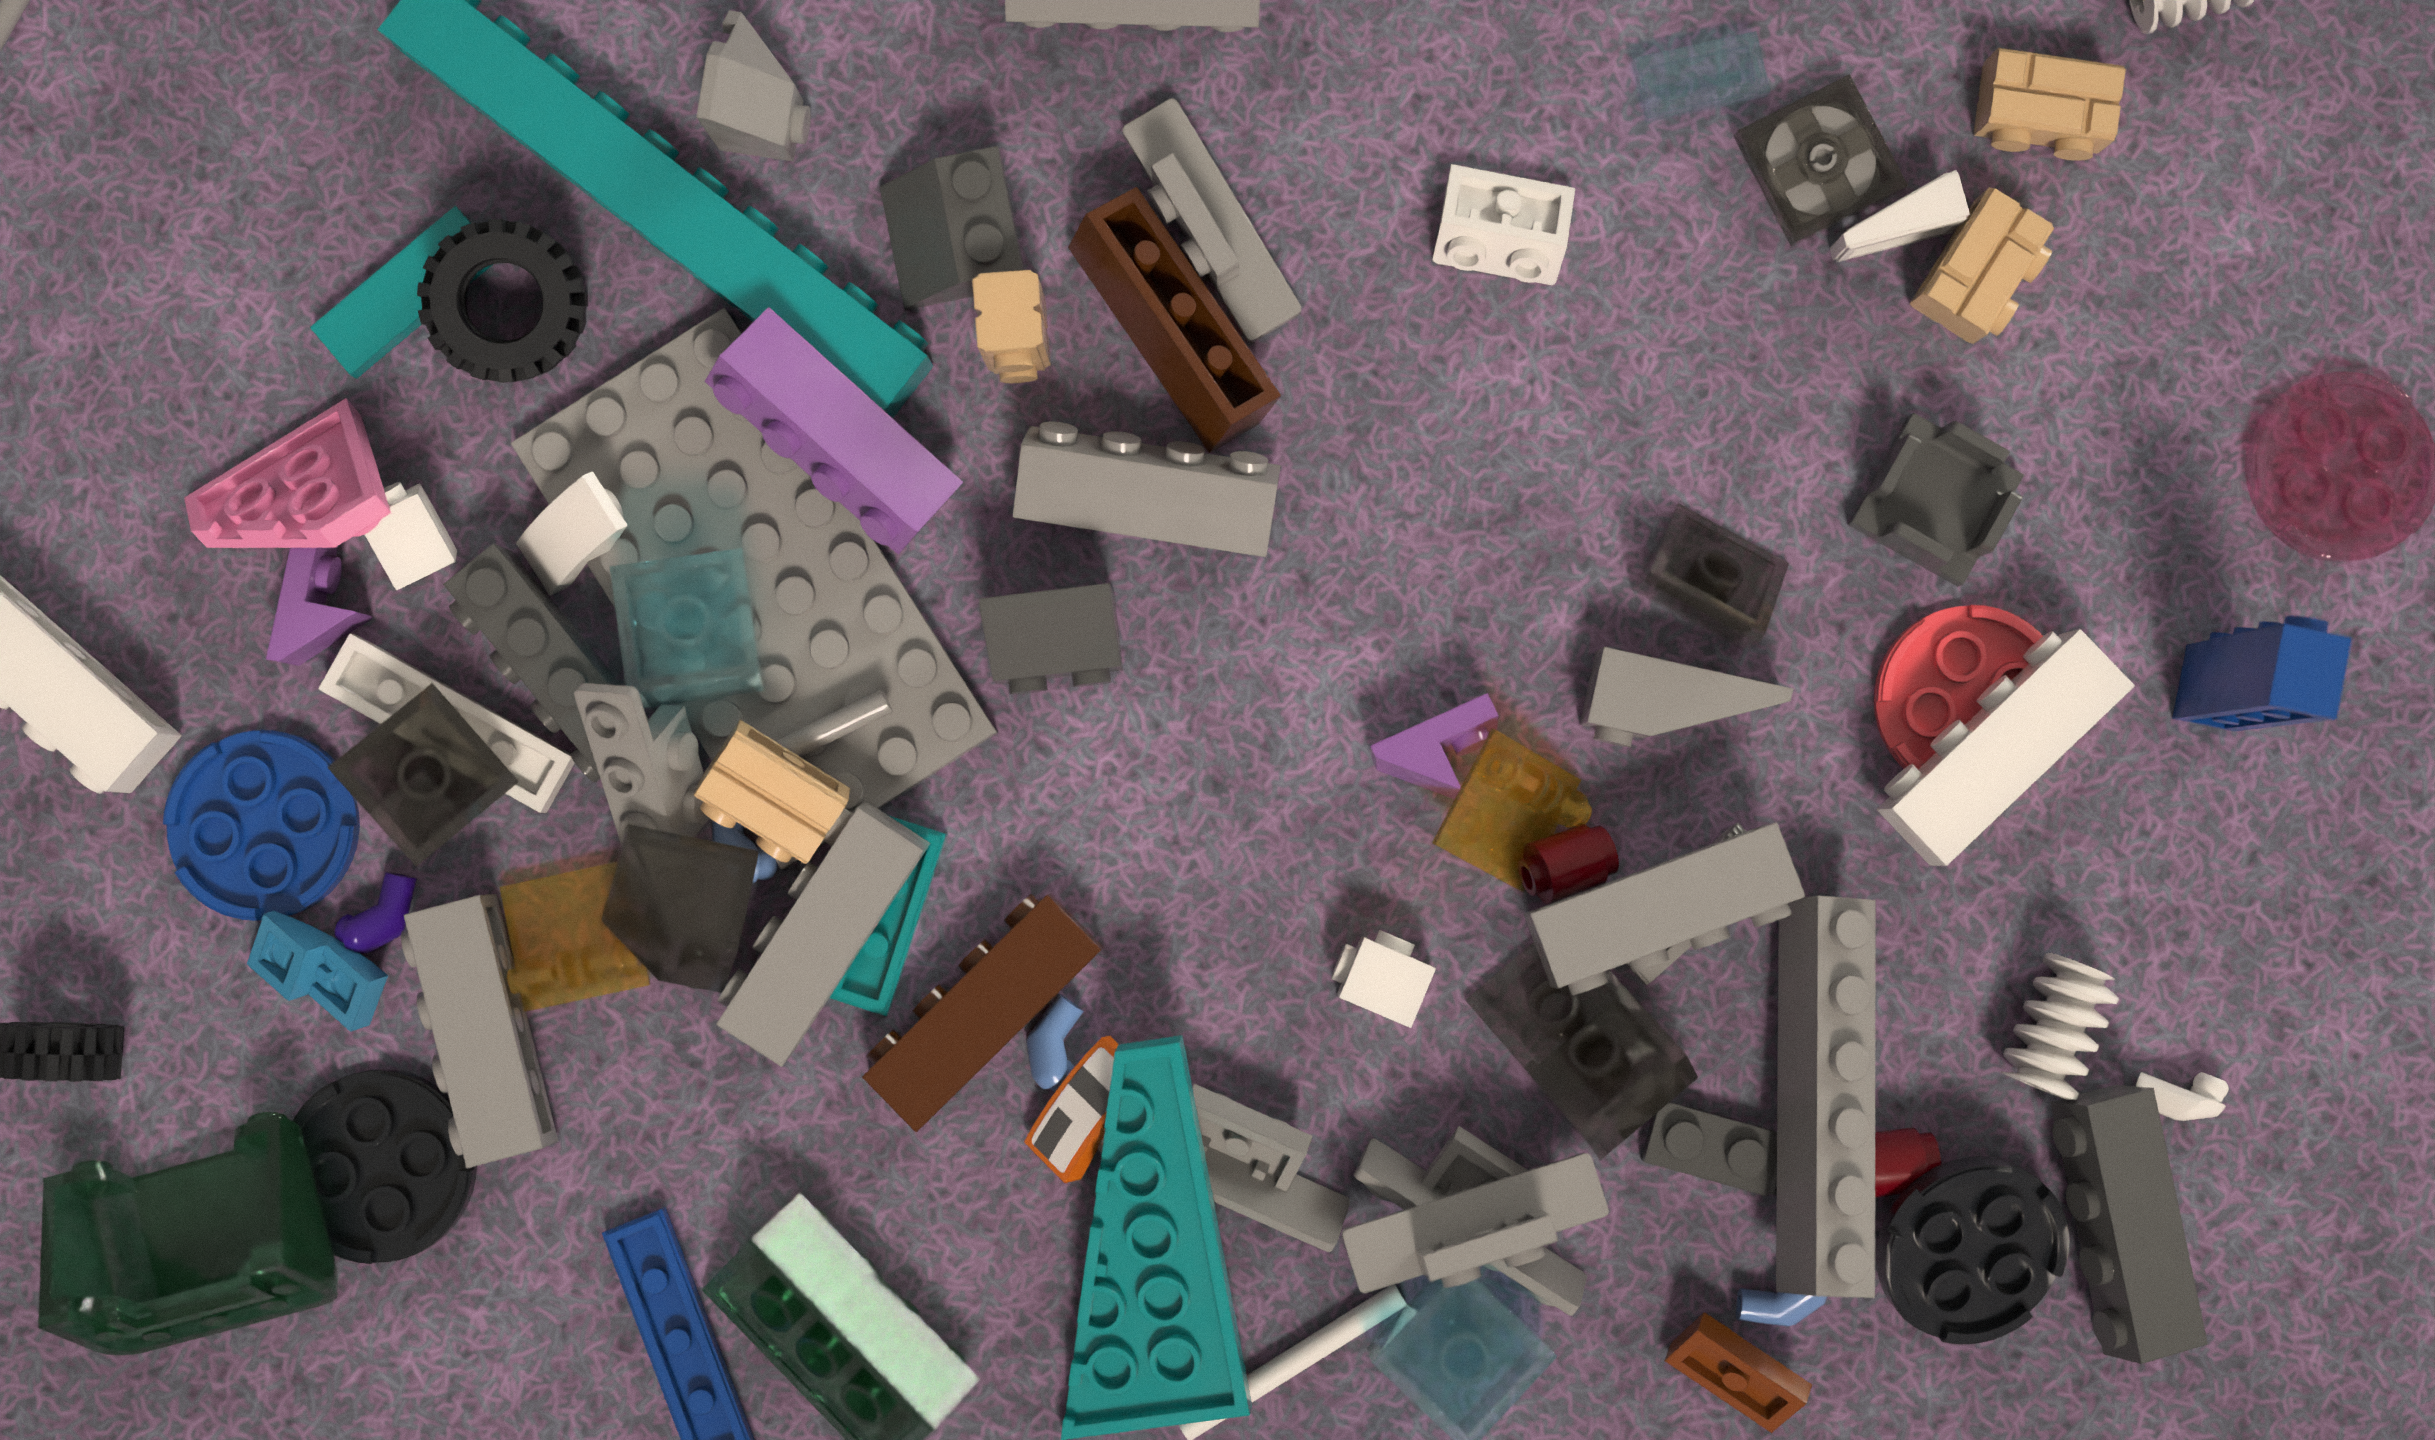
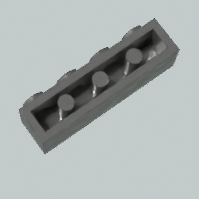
M493 543L443 584L455 599L449 605V608L457 620L470 633L476 635L481 630L496 649L489 655L494 665L511 683L516 684L521 680L536 698L530 703L534 714L551 732L556 733L562 729L576 747L570 753L571 758L578 768L592 782L596 783L600 776L574 692L582 683L622 685L513 551Z
M2112 1085L2079 1094L2077 1100L2059 1099L2051 1101L2054 1118L2052 1128L2053 1139L2063 1160L2068 1184L2066 1201L2069 1210L2075 1217L2081 1246L2079 1263L2085 1278L2088 1280L2095 1312L2092 1320L2093 1329L2102 1346L2103 1355L2144 1364L2208 1345L2154 1088Z

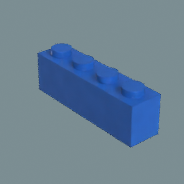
M2285 616L2284 623L2259 622L2258 629L2235 627L2233 634L2212 632L2210 633L2209 640L2186 645L2172 719L2234 732L2335 720L2338 715L2352 638L2327 633L2328 622L2304 616Z

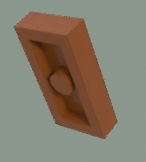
M1705 1312L1673 1340L1664 1360L1771 1433L1807 1404L1812 1388L1811 1383Z

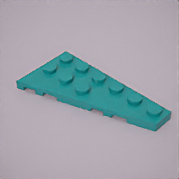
M1183 1035L1118 1044L1114 1054L1104 1126L1105 1135L1101 1163L1098 1169L1095 1190L1096 1199L1089 1233L1077 1318L1078 1327L1074 1356L1069 1375L1066 1413L1063 1419L1060 1440L1250 1416L1252 1408Z

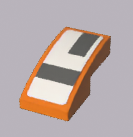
M1111 1036L1101 1037L1072 1069L1048 1101L1024 1141L1064 1183L1082 1179L1098 1150L1100 1141L1104 1139V1126L1114 1054L1118 1043Z

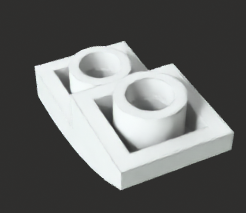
M592 471L580 477L552 501L529 525L516 544L551 596L572 585L588 561L609 552L628 525L623 519V511L618 499L611 491L602 487Z

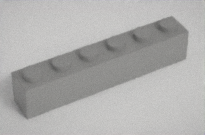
M1831 896L1800 898L1788 903L1792 914L1779 919L1776 1292L1825 1297L1875 1298L1876 900Z

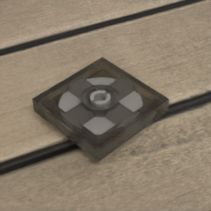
M1850 74L1737 130L1734 135L1791 247L1903 191L1908 186Z

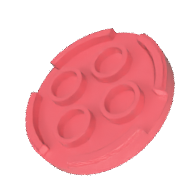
M1984 605L1957 606L1943 609L1919 619L1902 632L1885 654L1879 667L1874 688V711L1877 726L1888 751L1903 769L1911 764L1919 769L1936 753L1930 746L1933 740L1953 722L1961 720L1964 725L1969 722L1982 709L1977 703V699L1995 681L2005 675L2012 681L2029 664L2023 658L2024 654L2043 635L2022 618L2008 611Z

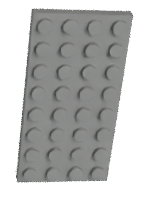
M724 307L510 444L548 504L554 501L580 477L592 471L602 487L611 491L618 499L623 511V519L628 526L609 552L588 561L587 565L676 705L685 707L690 727L711 760L719 752L739 720L744 721L775 741L882 689L890 703L892 713L801 756L804 760L850 788L849 801L845 809L854 814L856 809L866 801L880 809L998 732L878 544L862 529L860 520L840 502H834L824 497L813 485L811 476L792 459L776 454L766 444L762 433L741 414H734L723 407L716 399L713 389L704 382L718 357L742 334L734 319ZM822 841L818 848L826 844V842ZM793 856L788 863L776 859V863L781 870H785L799 861Z

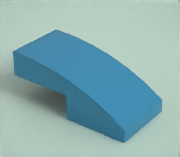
M276 911L263 915L247 961V965L287 1001L309 995L350 1032L371 1024L388 975L373 962L358 952L346 949L344 943L311 925Z

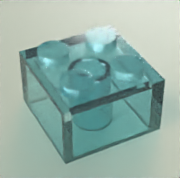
M742 548L610 566L625 686H632L638 690L643 708L765 691L749 572Z
M1481 1278L1448 1288L1443 1287L1441 1279L1429 1281L1367 1347L1371 1362L1453 1440H1481L1558 1357L1550 1344Z

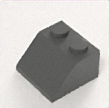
M998 146L934 158L880 186L904 310L974 297L972 279L982 273L1025 270L1004 164Z
M1110 583L979 598L980 614L992 679L997 685L1009 684L1011 695L1047 691V679L1072 676L1073 687L1111 683L1110 672L1123 670L1115 595Z

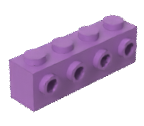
M770 307L718 357L704 381L713 389L716 399L723 407L734 414H741L762 433L764 441L776 454L792 459L811 476L813 485L824 497L834 502H840L860 520L862 529L872 540L881 545H888L898 555L963 483L962 480Z

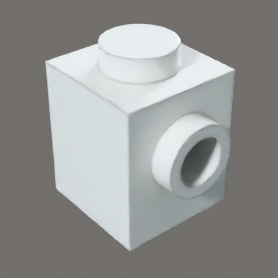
M401 482L385 487L384 491L391 513L382 518L373 530L365 534L396 591L456 561L457 549L420 483L407 490L404 489Z
M1379 930L1375 941L1361 936L1356 948L1345 944L1331 979L1341 983L1337 992L1339 998L1411 1028L1436 968L1410 957L1415 946L1414 944Z

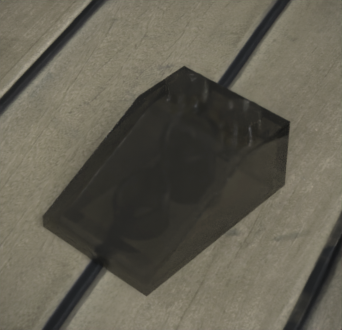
M1533 942L1465 1001L1598 1159L1602 1160L1698 1079V1076L1686 1053L1610 970L1605 971L1608 983L1583 993L1571 995L1568 985L1561 988L1550 986L1537 948Z

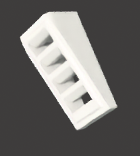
M1957 170L1950 173L1946 172L1847 229L1830 247L1832 259L1840 262L1952 233L1970 215Z

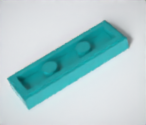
M457 206L450 209L310 327L352 377L359 378L421 326L418 310H422L421 297L417 296L418 282L423 283L426 273L423 266L428 256L433 257L439 250L440 246L438 243L447 235L453 236L461 231L460 227L472 223ZM489 265L480 270L473 277L470 284L474 280H476L481 274H483L487 269H489L492 265Z
M893 816L890 817L931 844L830 996L831 999L883 1016L889 1015L947 837L946 833Z

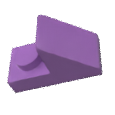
M337 547L290 548L268 646L267 660L300 666L373 618V616L325 605L327 594H333L336 591L341 578L342 562L336 556Z
M1488 693L1370 745L1372 761L1380 772L1449 798L1461 800V786L1445 753L1454 749L1457 756H1462L1488 744L1492 740L1489 733L1497 730L1499 715Z

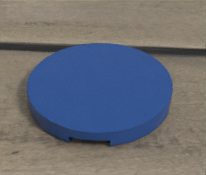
M255 730L238 733L218 742H212L187 762L176 777L168 794L164 809L163 825L167 827L169 851L177 869L174 873L190 894L202 904L220 914L242 920L260 921L265 913L272 911L289 917L299 914L322 901L334 890L345 876L354 858L359 839L360 818L357 799L348 777L334 758L313 742L294 734L274 730Z

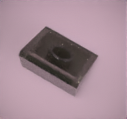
M1678 503L1631 590L1738 648L1745 649L1758 644L1766 634L1789 563Z

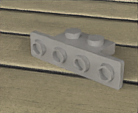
M1173 98L1168 99L1123 127V136L1154 186L1147 190L1154 207L1166 224L1173 220L1176 222L1186 239L1184 243L1180 244L1184 256L1200 278L1206 274L1208 275L1246 340L1251 343L1255 342L1299 316L1301 313L1300 303L1178 101Z
M582 683L574 692V696L638 899L643 903L692 907L699 899V892L687 856L686 847L710 818L700 809L703 801L693 796L704 772L698 755V741L691 731L685 707L661 704L647 721L639 692L635 687Z
M1194 1084L1192 1088L1214 1202L1321 1250L1331 1252L1337 1244L1350 1205V1199L1296 1174L1307 1154L1313 1136L1290 1126L1284 1121L1273 1119L1239 1104L1225 1095L1212 1092ZM1104 1139L1099 1143L1098 1151L1100 1152L1103 1149Z
M1458 1126L1426 1171L1382 1142L1372 1138L1364 1148L1354 1176L1365 1184L1366 1188L1377 1198L1391 1201L1402 1209H1408L1527 1171V1169ZM1544 1246L1542 1247L1545 1256L1527 1264L1507 1267L1505 1260L1501 1259L1483 1265L1490 1270L1504 1273L1527 1288L1539 1302L1547 1306H1555L1570 1316H1573L1581 1305L1587 1280L1586 1274Z
M1580 1153L1345 1228L1342 1231V1238L1357 1287L1362 1293H1369L1422 1275L1430 1282L1441 1279L1443 1287L1448 1288L1480 1278L1482 1274L1479 1266L1504 1259L1507 1267H1515L1536 1261L1545 1256L1542 1246L1558 1241L1556 1232L1603 1218L1608 1215L1609 1209L1591 1155Z

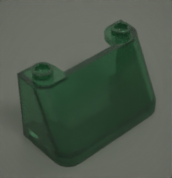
M263 1112L250 1116L247 1119V1123L240 1125L234 1130L233 1148L235 1150L133 1178L114 1170L111 1163L99 1160L79 1162L72 1166L71 1171L43 1178L38 1329L98 1353L119 1356L134 1355L320 1307L337 1299V1266L301 1127L288 1119L284 1114Z

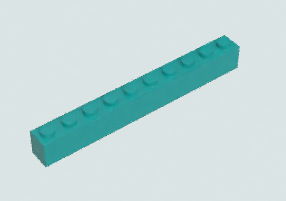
M481 0L399 1L377 29L395 48L752 322L770 307L890 417H895L934 367L928 355L923 352L929 343L916 331L900 320L891 328L873 314L879 305L851 282H848L843 289L823 276L829 267L818 256L800 243H798L793 251L789 250L774 238L779 228L750 205L741 213L724 200L729 190L701 167H698L693 175L674 161L680 154L679 151L653 130L648 129L642 137L626 125L625 121L630 114L608 95L599 90L592 99L575 85L581 77L557 56L550 52L542 60L526 48L531 38L509 19L500 14L493 23L476 10L481 4Z

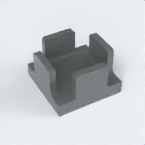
M1912 413L1904 422L1847 525L1958 587L1965 583L1978 558L1992 552L1998 544L2022 501L2023 496L2015 491L2024 474L2004 464L2010 453L2009 450L1967 426L1953 421L1944 427H1939Z

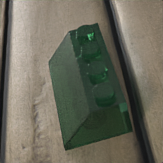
M801 1193L795 1196L755 1234L702 1289L716 1306L845 1440H923L940 1425L980 1380L966 1365V1361L961 1353L954 1347L947 1345L921 1318L918 1309L911 1302L902 1298L877 1273L872 1261L864 1254L857 1252L832 1226L829 1217L821 1209L813 1206Z

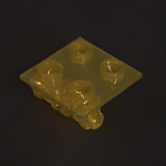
M1491 728L1432 843L1523 892L1525 888L1519 876L1518 861L1523 859L1524 846L1527 843L1553 835L1558 824L1567 828L1585 825L1591 817L1592 808L1588 804L1587 796L1576 790L1581 779Z
M626 860L499 887L516 967L509 969L507 972L508 984L512 994L521 993L524 1012L651 985Z

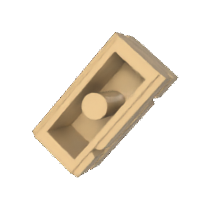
M1997 48L1982 66L1974 136L1992 138L1991 146L2002 151H2025L2030 149L2031 144L2054 147V156L2060 159L2073 161L2091 159L2093 153H2100L2117 136L2121 109L2119 102L2123 94L2126 69L2121 65Z
M1990 187L1974 200L1969 208L1970 215L1967 217V220L1955 230L1909 303L1917 311L1942 324L1944 328L1972 344L1985 337L1989 332L1998 336L2003 331L2019 306V303L2011 299L2022 279L2031 283L2041 272L2052 254V250L2044 246L2054 229L2052 223L2029 209H2023L2020 207V203L1996 188Z
M1031 270L979 274V276L972 279L974 308L978 315L975 318L977 348L987 369L994 372V374H999L1000 382L1025 383L1037 380V371L1045 370L1046 367L1051 365L1049 337L1046 331L1048 328L1046 299L1038 274L1031 272Z
M739 720L701 777L693 796L703 801L700 806L701 811L716 823L727 828H733L736 823H739L759 835L756 844L773 858L788 863L793 856L802 863L807 864L827 832L849 801L850 788L744 721Z

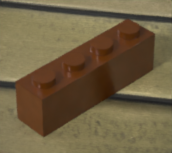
M1135 187L1086 213L1068 249L1208 452L1215 451L1259 425L1281 397V394L1139 189Z
M1051 893L1047 894L1040 902L1032 894L1025 898L1004 919L1011 930L994 947L984 939L960 962L958 966L966 975L952 989L947 992L940 984L937 985L912 1010L920 1020L903 1037L893 1029L866 1055L874 1065L862 1078L915 1132H918L1104 948Z

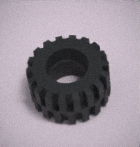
M488 219V222L478 224L475 222L460 227V232L453 236L447 235L438 243L440 246L439 250L433 257L428 256L423 266V269L426 270L423 283L418 282L417 296L421 297L422 310H418L421 325H426L430 337H428V340L435 350H440L447 357L446 361L456 369H462L470 373L471 377L484 381L491 380L498 381L499 383L517 382L532 379L557 367V364L565 357L570 355L576 347L575 343L580 334H583L585 328L588 295L585 293L582 281L584 278L579 267L576 266L570 257L571 254L561 244L551 238L550 235L530 225L504 219ZM497 263L517 265L529 272L540 287L543 297L541 316L534 328L520 338L513 340L491 338L478 330L469 318L466 308L468 286L473 277L489 265Z

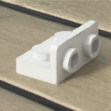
M1451 164L1433 261L1437 264L1453 266L1465 271L1474 270L1515 278L1522 282L1554 285L1557 281L1567 248L1575 188Z

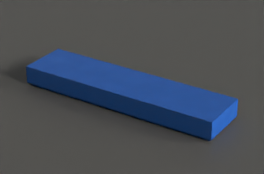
M666 1207L602 1232L680 1439L755 1440Z

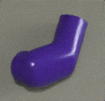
M385 872L377 905L354 917L350 914L341 917L335 926V938L344 943L346 949L365 954L371 953L400 937L402 931L406 928L404 915L409 914L417 878Z

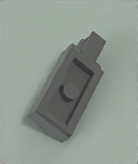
M1657 1098L1641 1156L1643 1162L1767 1197L1768 1194L1777 1196L1776 1130Z

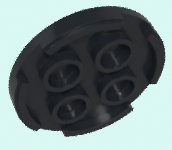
M374 1069L345 1076L329 1083L311 1096L291 1122L284 1138L280 1157V1164H283L285 1189L293 1209L290 1213L301 1230L315 1244L327 1252L345 1260L365 1264L391 1262L411 1257L428 1249L446 1236L457 1224L469 1204L477 1173V1166L466 1168L464 1156L457 1155L451 1145L448 1121L454 1116L449 1096L441 1092L435 1084L422 1077L391 1069Z
M1970 1156L1955 1159L1932 1168L1921 1175L1901 1193L1892 1205L1882 1224L1877 1243L1876 1265L1879 1282L1884 1294L1904 1320L1918 1330L1939 1337L1942 1342L1951 1344H1976L1991 1341L2013 1332L2033 1318L2030 1311L2045 1296L2055 1277L2063 1276L2069 1254L2067 1220L2059 1201L2051 1190L2024 1167L2012 1161L1992 1156Z

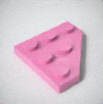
M347 398L184 497L190 530L206 548H335L353 536H362L370 532L378 525L382 518L391 513L363 419Z

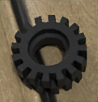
M62 1022L0 1023V1078L53 1082L121 1079L124 1026Z

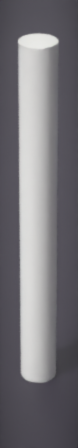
M1394 1284L1386 1287L1249 1373L1247 1380L1251 1401H1256L1407 1306L1397 1286ZM1225 1419L1181 1424L1179 1427L1187 1440H1193Z

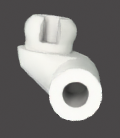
M2143 1072L2140 1073L2136 1083L2137 1087L2154 1088L2159 1114L2179 1121L2217 1117L2226 1107V1105L2222 1104V1101L2229 1091L2226 1081L2203 1072L2195 1076L2190 1091Z

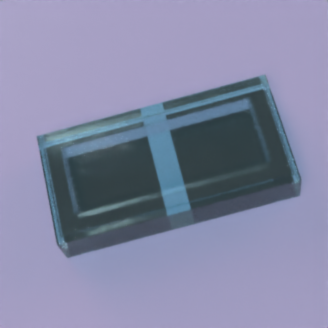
M1757 31L1635 57L1631 63L1645 123L1764 98L1771 92Z

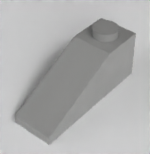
M1603 647L1595 652L1580 725L1595 728L1593 739L1596 741L1631 747L1633 737L1642 739L1790 702L1793 688Z

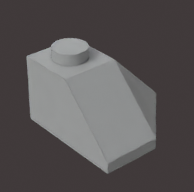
M729 10L723 21V33L730 34L727 42L713 41L706 55L696 118L720 151L794 162L796 144L805 145L808 140L811 123L810 107L803 105L804 100L795 84L743 13Z

